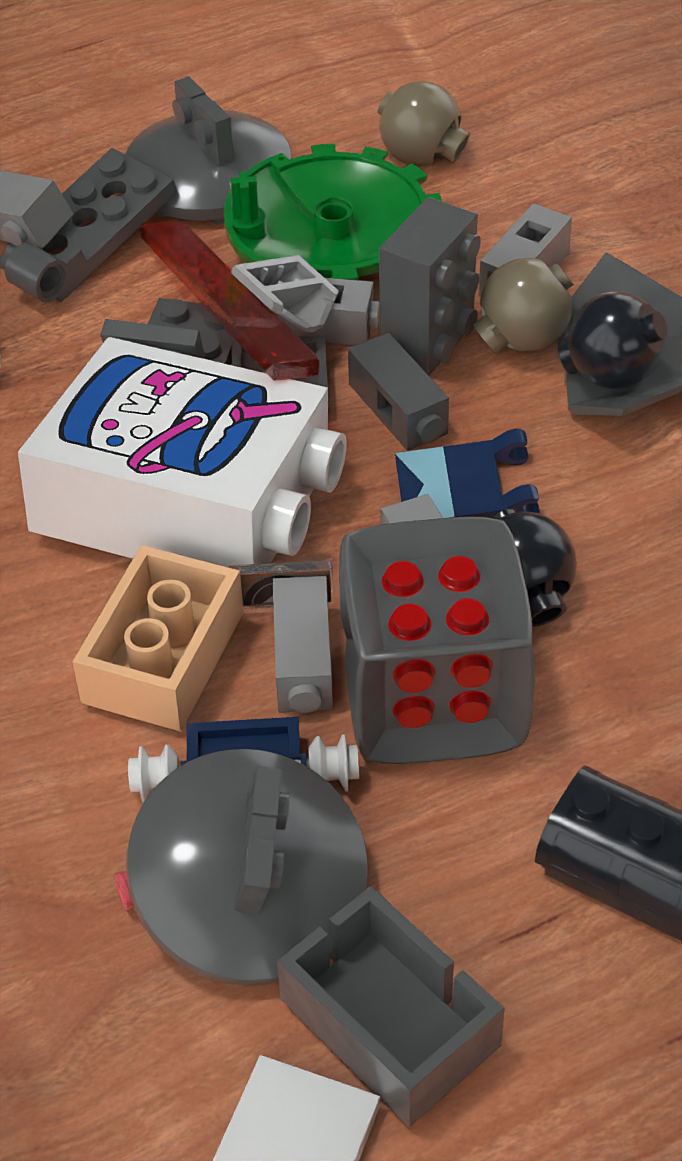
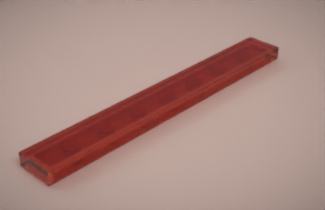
M183 221L142 223L141 238L272 380L277 381L319 375L320 358L272 310L232 275V270Z

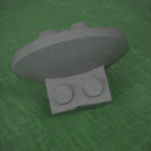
M187 76L174 81L176 100H173L172 107L175 115L143 130L131 142L125 155L174 179L177 193L154 215L160 217L171 216L185 220H210L215 224H224V206L231 190L230 179L238 178L239 172H247L259 162L280 153L291 159V150L284 135L273 125L249 114L223 110L205 94V91L193 79Z
M233 749L210 753L185 763L166 776L152 790L138 812L131 831L127 848L126 874L129 894L143 927L167 955L188 970L203 977L233 985L253 986L279 982L277 960L319 926L328 934L329 955L331 954L329 918L366 890L368 862L364 839L357 820L345 800L329 782L315 771L291 758L262 750Z

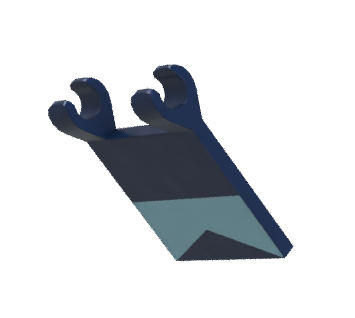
M511 429L492 440L395 453L401 502L428 494L443 518H492L497 513L508 509H515L517 512L527 511L540 514L537 503L539 501V494L536 486L532 484L521 485L502 495L496 461L509 465H521L528 461V451L525 447L528 441L525 431L522 429Z

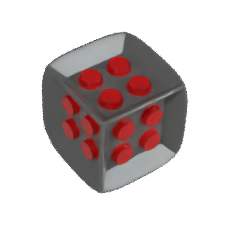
M452 517L380 524L346 534L342 539L339 553L340 610L343 629L347 638L345 668L351 718L356 743L363 759L391 764L423 763L488 756L521 746L525 742L531 727L536 666L532 646V617L527 588L517 546L507 524L504 521L486 517Z

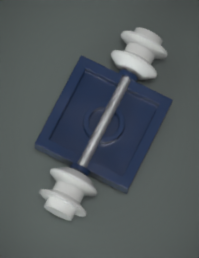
M299 717L187 723V760L181 761L180 766L214 752L251 749L276 753L291 758L315 771L326 781L339 780L345 791H348V780L359 779L357 745H346L345 734L341 735L337 746L327 747L320 736H316L309 746V759H306V753L301 754ZM169 744L165 745L161 756L149 757L144 746H140L139 756L137 758H129L130 792H140L142 803L166 776L179 768L178 755Z

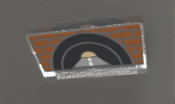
M331 557L270 560L269 564L228 566V568L240 570L244 613L274 611L273 578L326 576L328 608H334L333 565Z

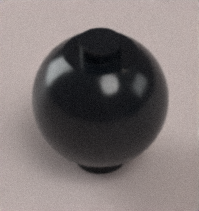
M616 291L599 294L585 302L573 316L569 325L568 336L559 340V358L564 369L569 374L580 373L586 380L595 385L611 389L629 387L645 379L657 366L664 349V339L667 337V325L660 312L655 311L650 304L636 295Z
M508 509L497 513L492 519L501 520L507 524L517 546L530 603L532 627L541 626L556 620L567 609L562 598L568 593L575 579L577 562L572 541L559 524L542 514L527 511L517 512L515 509Z

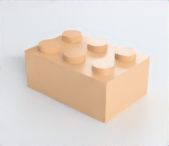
M141 545L72 661L81 703L181 732L244 613L240 570Z

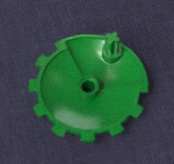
M320 144L311 146L312 154L288 159L283 153L259 162L247 172H239L238 178H231V190L224 206V224L231 246L246 263L299 255L324 278L359 281L360 276L379 272V248L427 197L442 201L440 193L426 194L421 184L427 180V175L419 167L411 163L404 168H400L393 163L385 161L388 156L386 151L365 146L361 154L336 152L335 144Z

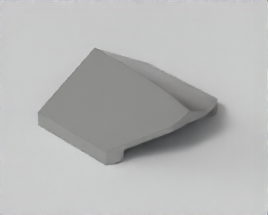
M299 255L234 265L231 274L270 310L303 331L311 333L324 326L339 292Z

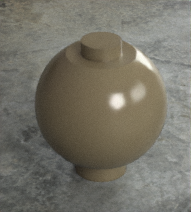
M411 82L401 86L394 93L389 91L382 99L377 111L381 115L379 128L384 145L395 158L409 165L411 163L415 166L431 165L435 163L433 162L434 157L439 159L446 158L454 163L463 152L470 137L469 132L459 127L462 116L454 97L443 87L431 82Z
M519 258L509 261L497 268L486 281L480 298L482 318L475 322L473 326L495 353L505 346L520 352H531L546 348L561 337L570 323L573 313V298L567 290L574 284L557 263L549 268L543 260L535 258Z

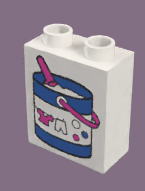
M108 337L18 451L28 531L129 558H134L141 545L240 570V575L264 574L276 552L294 556L300 550L309 525L311 513L309 496L312 491L316 489L330 493L335 489L340 479L346 457L347 442L345 434L328 430V388Z

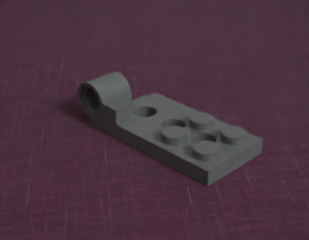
M111 148L62 193L74 214L43 249L31 243H23L19 246L12 243L6 245V249L0 258V268L5 270L7 281L42 302H50L55 299L62 302L177 193L174 179ZM116 193H124L121 197L111 196ZM95 220V222L89 226L79 227V225L84 221ZM66 247V249L61 253L54 255L49 254L52 250L56 248Z

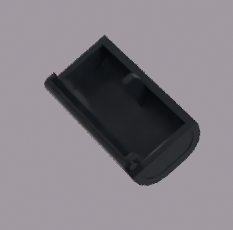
M584 765L573 777L552 811L537 846L535 863L545 868V876L682 941V810Z

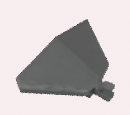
M607 252L572 295L573 313L571 320L577 310L591 298L607 292H626L642 298L655 311L662 314L667 325V337L664 339L662 356L655 369L645 379L629 387L619 389L600 387L586 380L580 373L569 374L564 369L568 410L576 415L624 416L682 392V297ZM569 325L562 334V338L568 336Z

